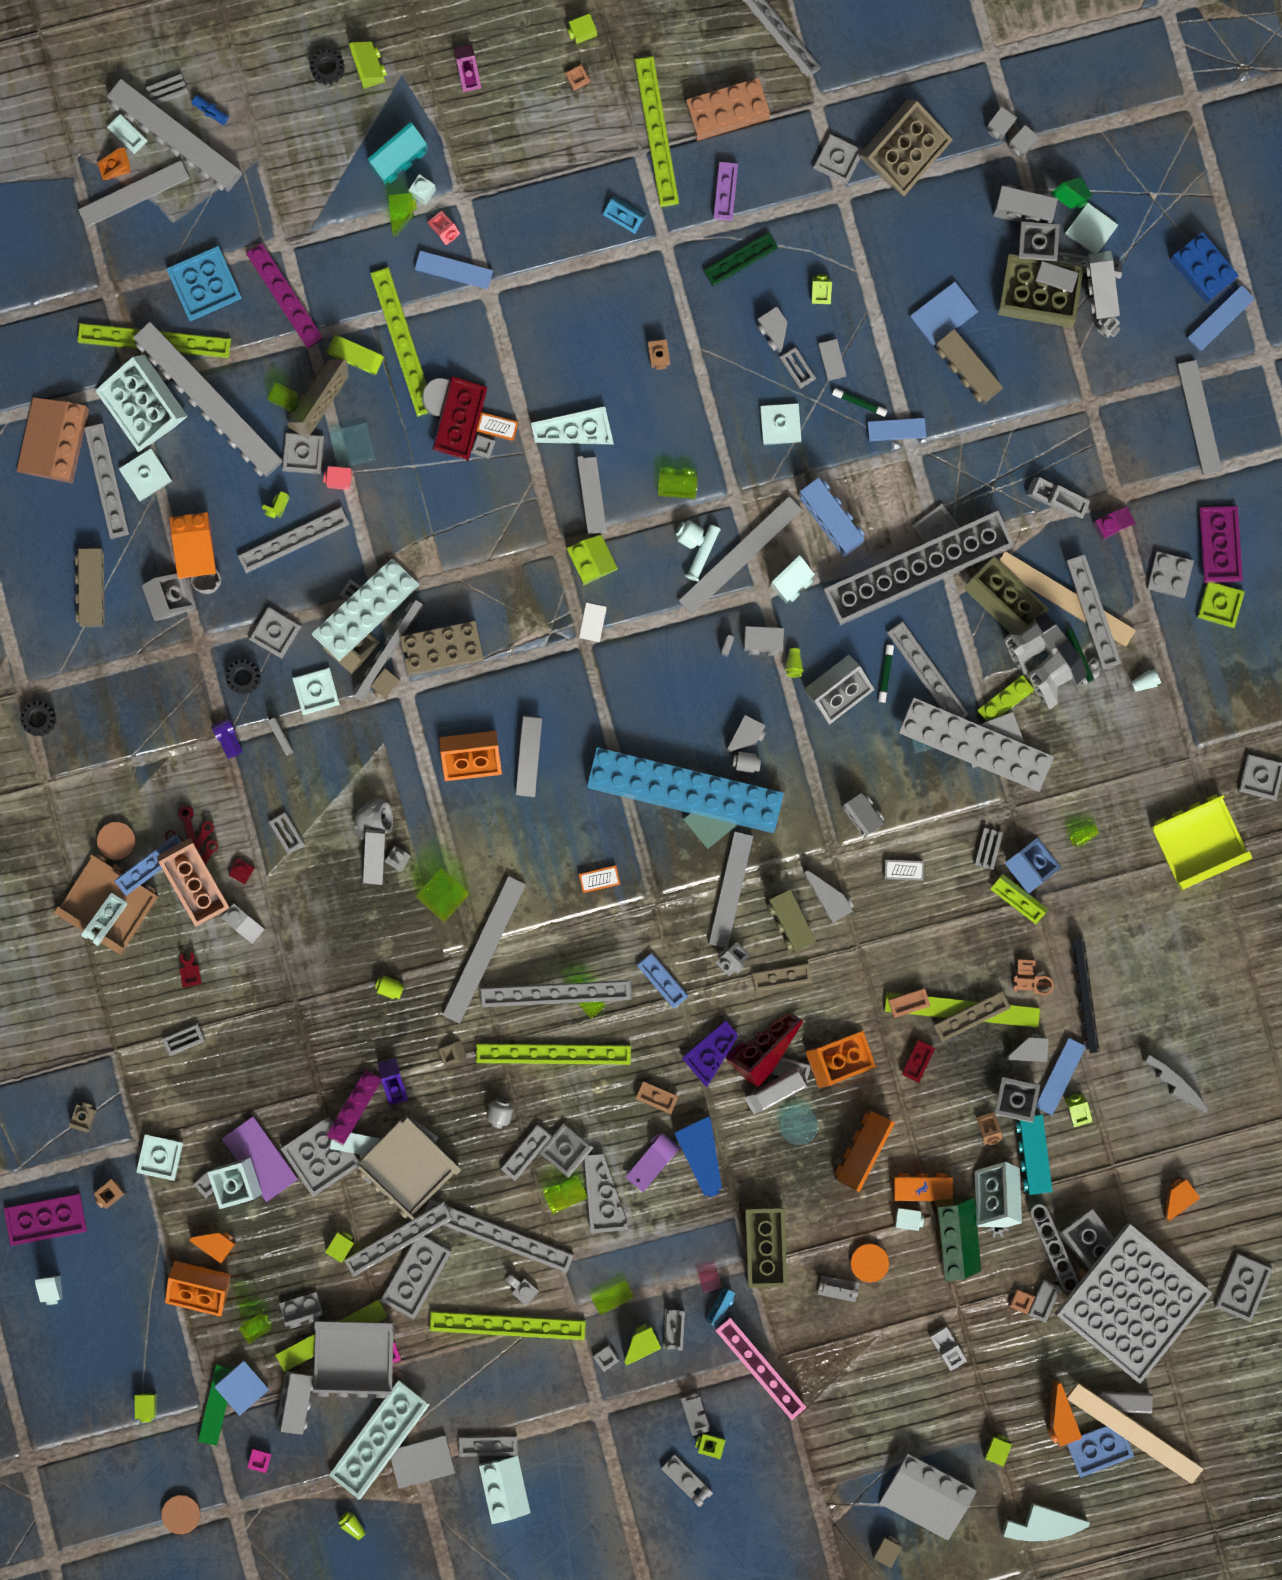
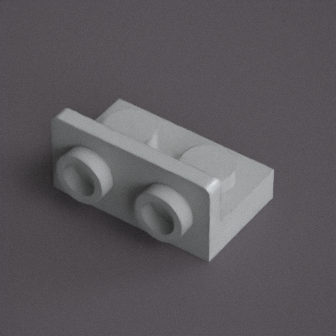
M317 1292L279 1303L285 1321L284 1325L285 1327L290 1325L291 1329L301 1326V1322L308 1320L309 1323L320 1320L319 1316L324 1314Z

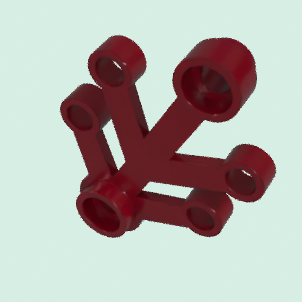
M182 806L178 810V816L184 821L187 839L191 838L199 851L208 835L214 831V824L205 822L202 826L203 830L198 838L195 839L191 820L194 817V810L190 806ZM183 810H188L189 815L184 817L182 815ZM207 824L212 826L210 831L205 830ZM168 830L165 833V839L169 840L168 834L170 832L174 833V835L176 834V832L173 830ZM211 840L206 845L207 850L202 855L205 864L213 852L218 850L219 845L216 841ZM211 843L216 844V848L214 850H210L209 845Z

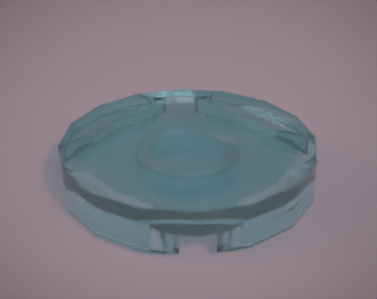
M793 1107L782 1116L780 1131L784 1139L789 1143L804 1145L812 1141L816 1136L818 1120L809 1109Z

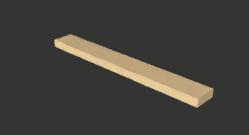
M1006 551L1004 552L999 562L1028 589L1086 623L1077 594ZM1104 611L1113 640L1126 647L1136 630Z
M1077 1382L1066 1396L1073 1404L1191 1484L1202 1472L1203 1466L1081 1383Z

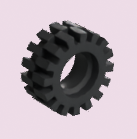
M325 48V51L320 49L319 53L315 52L313 54L314 57H311L310 60L313 78L318 83H323L326 86L327 84L333 85V82L338 83V79H342L345 72V65L340 54L336 53L333 49L330 51L328 48ZM326 60L332 61L335 65L334 70L328 74L320 70L321 63Z
M238 659L228 666L225 679L229 688L234 692L242 695L250 694L260 685V670L252 661ZM238 671H249L251 677L248 683L240 684L237 682L236 674Z
M36 701L24 706L25 709L21 711L20 720L21 726L26 732L33 736H44L54 729L56 714L48 704ZM38 711L44 713V724L34 726L31 722L33 713Z

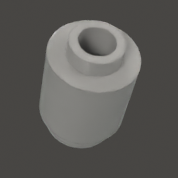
M739 752L738 755H734L733 766H736V771L759 772L760 756L746 752Z

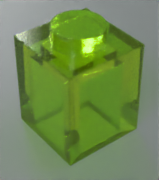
M275 382L267 400L269 403L290 412L291 408L294 409L299 398H297L298 395L295 391Z

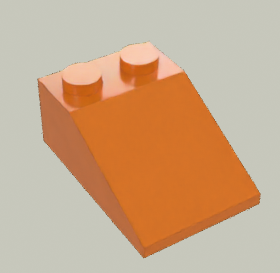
M208 512L170 517L178 579L216 574L212 528Z
M864 1031L806 1051L818 1088L833 1085L876 1067Z
M1055 1380L1053 1381L1049 1418L1050 1430H1048L1051 1441L1061 1447L1080 1440L1082 1437L1062 1383Z

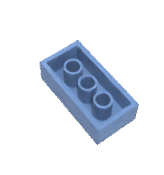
M817 478L802 489L798 497L844 558L862 545L864 533L859 526H854L852 523L853 518L849 512L842 510L840 507L842 504L837 496L830 494V487L825 480L821 481Z

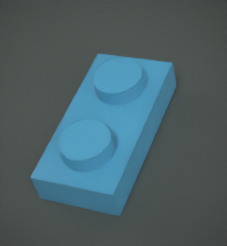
M724 1286L706 1319L709 1324L717 1328L719 1324L723 1323L726 1316L725 1312L733 1304L735 1293Z

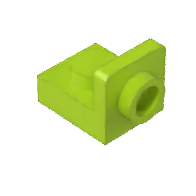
M817 274L816 277H812V304H831L832 280L828 275Z
M281 491L273 500L272 505L274 508L262 505L261 508L265 511L264 514L274 519L276 516L281 518L290 497Z
M1075 1094L1065 1099L1074 1127L1092 1122L1088 1102L1083 1094Z

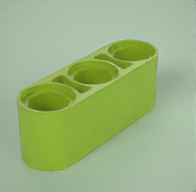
M337 335L333 336L326 351L327 354L339 360L344 359L348 364L373 375L377 374L384 359L382 355Z

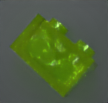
M664 467V469H660L658 496L696 499L698 472L690 468L675 470L674 467Z

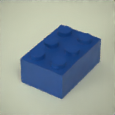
M1203 232L1170 259L1206 304L1239 276Z

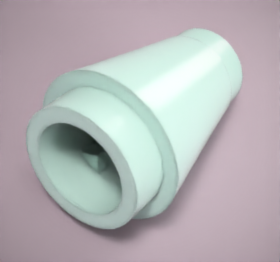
M1149 669L1131 681L1136 692L1158 687L1157 685L1161 683L1155 669L1152 671Z

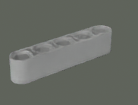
M1034 1204L1029 1209V1216L1061 1289L1071 1294L1079 1284L1077 1276L1047 1208L1041 1204ZM1038 1207L1043 1209V1215L1040 1218L1034 1216V1210ZM1045 1225H1049L1051 1228V1233L1048 1236H1044L1041 1232ZM1053 1243H1057L1059 1246V1250L1055 1254L1049 1251V1247ZM1060 1261H1064L1067 1265L1066 1269L1062 1272H1059L1057 1269V1264ZM1068 1279L1074 1281V1287L1070 1290L1065 1288V1282Z

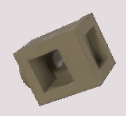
M82 1102L81 1105L76 1104L69 1127L87 1133L90 1132L97 1110L92 1109L93 1105ZM81 1113L86 1115L85 1120L79 1118Z

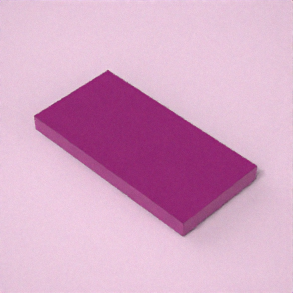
M1238 506L1199 507L1204 583L1242 581Z
M81 1193L4 1208L10 1246L87 1231Z

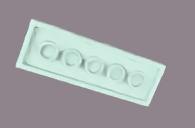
M391 559L312 633V636L338 661H341L419 587V583L397 562Z
M398 1380L392 1389V1394L387 1395V1398L376 1410L329 1476L357 1499H361L430 1404Z

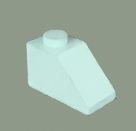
M60 1275L42 1277L35 1280L40 1302L52 1305L58 1304V1300L63 1299Z

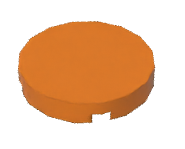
M864 1244L858 1247L852 1254L850 1261L851 1270L861 1281L868 1283L877 1282L887 1273L889 1259L886 1252L878 1245Z

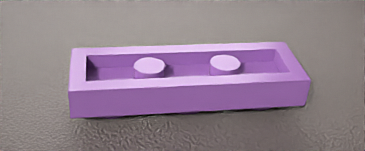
M719 162L714 219L733 220L738 164Z

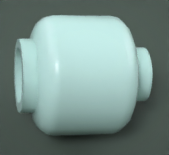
M690 520L681 522L675 533L677 541L690 549L696 547V545L700 546L705 539L703 528Z

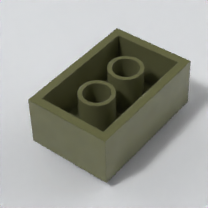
M791 890L768 901L769 905H767L771 916H776L778 920L775 923L780 934L784 933L786 937L784 943L789 951L792 950L795 953L816 942Z

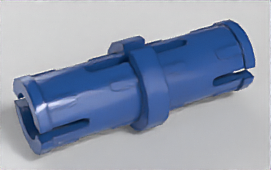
M199 94L194 97L191 104L204 112L206 117L213 118L222 126L226 124L229 115L218 109L216 104L208 102Z

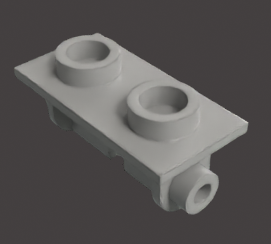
M821 1275L817 1295L856 1302L859 1283Z
M693 1393L681 1398L692 1436L701 1432H708L710 1425L706 1415L701 1414V1411L704 1410L701 1397H698L697 1393Z

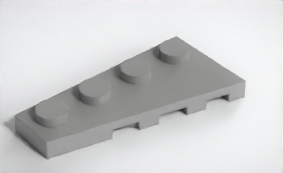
M604 1154L587 1155L584 1160L590 1232L629 1230Z

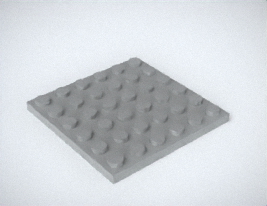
M1127 1222L1055 1314L1141 1384L1212 1295V1292Z

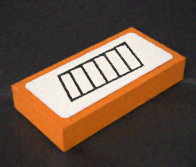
M481 412L477 432L514 441L518 422Z
M616 866L579 874L583 893L620 885Z

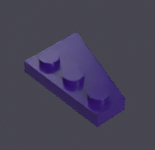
M725 1021L682 1058L706 1087H708L728 1054L738 1034Z

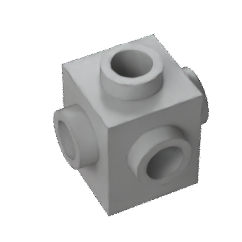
M736 942L730 949L726 947L719 954L721 958L716 964L728 976L734 971L738 974L746 966L743 962L750 954Z

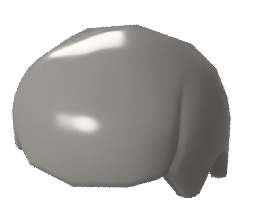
M217 569L216 574L191 577L193 588L202 594L215 592L220 587L222 581L221 574Z

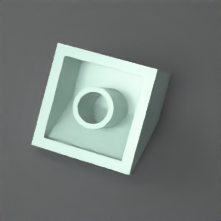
M799 555L772 581L770 587L786 603L789 600L793 602L800 595L798 591L803 587L807 589L814 582L812 578L815 574Z

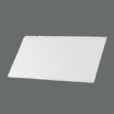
M586 603L579 638L600 642L607 607Z

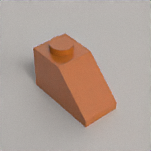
M1179 1178L1171 1183L1172 1188L1168 1190L1164 1215L1168 1221L1200 1199L1187 1179L1181 1180Z
M218 1232L194 1236L189 1240L220 1263L226 1259L236 1244L233 1241L234 1237L227 1232H224V1234Z

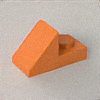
M118 148L97 162L102 180H108L131 172L125 148Z

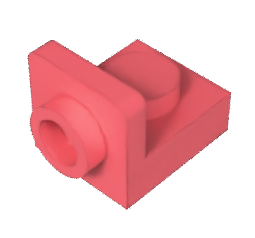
M440 211L427 222L445 245L449 244L460 234L455 224L443 211Z

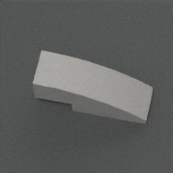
M1033 477L1026 493L1031 498L1083 519L1090 503L1089 500L1040 477Z

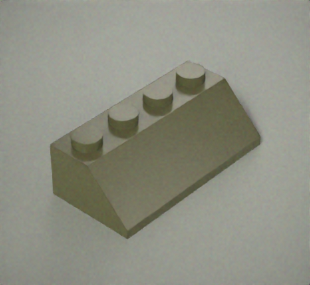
M995 557L963 588L1012 634L1020 635L1035 623L1034 617L1049 610L1042 601Z

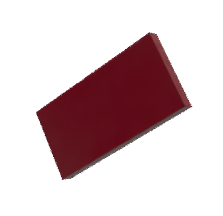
M454 376L450 377L432 450L466 461L469 460L488 387Z

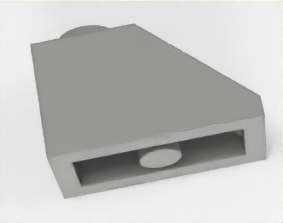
M745 715L727 751L733 752L755 745L758 740L762 742L767 732L764 730L766 725Z
M233 904L221 917V919L252 944L265 930L236 904Z
M1032 1034V1038H1026L1007 1055V1060L1047 1062L1048 1039H1044V1035Z

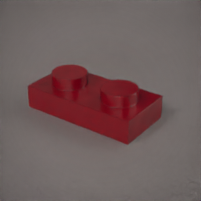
M917 1040L901 1075L919 1083L936 1048Z

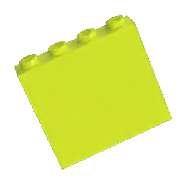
M1215 794L1207 798L1208 802L1203 805L1200 802L1189 806L1190 810L1185 813L1183 810L1173 813V818L1167 821L1164 817L1154 822L1156 826L1151 828L1179 890L1188 888L1252 859L1250 851L1247 852L1225 805L1224 795L1218 797Z

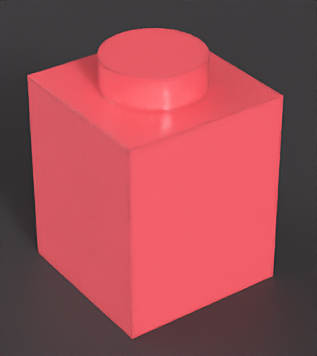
M328 466V471H324L323 478L327 488L351 490V468Z

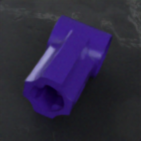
M229 718L211 726L228 759L243 753Z

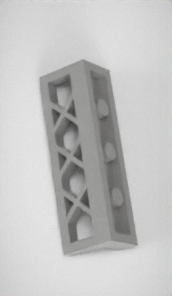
M579 456L577 460L588 535L607 533L597 458H583V456Z

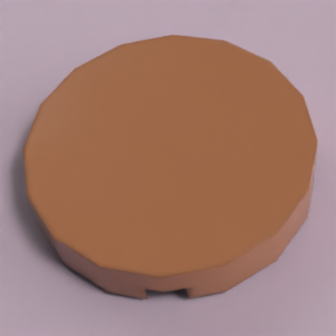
M111 822L105 825L99 831L97 837V846L100 852L106 858L112 860L127 858L136 845V837L133 830L121 822Z
M177 1495L165 1503L161 1517L164 1526L174 1534L183 1535L196 1528L200 1521L201 1511L199 1504L190 1496Z

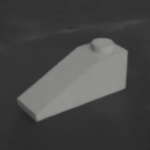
M810 871L804 872L831 923L853 912L851 908L854 906L849 897L845 898L842 893Z

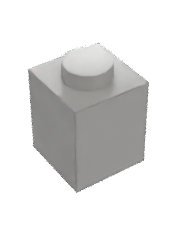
M1001 107L987 126L989 135L995 139L999 138L1002 140L1014 125L1017 117Z
M1025 125L1010 141L1008 145L1010 147L1009 150L1016 157L1020 156L1023 159L1038 142L1039 137Z

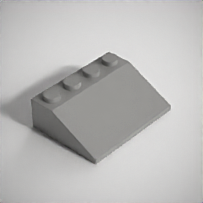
M906 1452L879 1504L949 1540L967 1511L977 1490Z

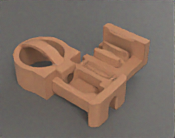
M1018 959L1019 978H1017V975L1014 977V992L1017 993V990H1033L1034 994L1048 995L1053 990V980L1046 975H1035L1033 966L1036 965V960ZM1022 963H1032L1033 965H1024ZM1045 978L1051 983L1038 982V980ZM1037 986L1051 987V989L1047 992H1041Z

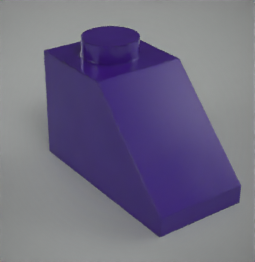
M396 1058L377 1063L389 1104L392 1105L408 1100Z

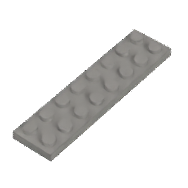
M914 697L898 731L902 735L1040 792L1054 759L1052 755Z

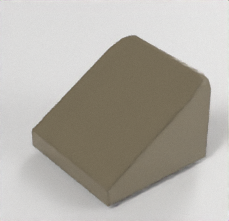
M461 1041L439 1048L445 1067L467 1059Z

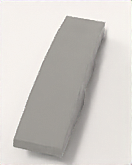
M523 716L516 795L535 797L542 717Z
M1146 1055L1143 1062L1160 1071L1156 1078L1173 1087L1170 1092L1171 1095L1207 1113L1208 1108L1196 1092L1179 1075L1154 1057Z

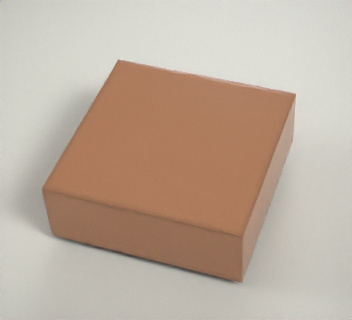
M582 64L565 72V76L573 91L590 83V79Z
M1016 1289L1009 1307L1028 1314L1035 1296Z

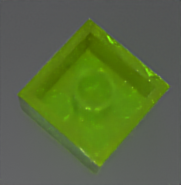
M440 868L415 897L446 923L471 894Z

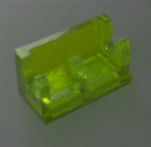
M579 1176L543 1192L552 1214L588 1198Z

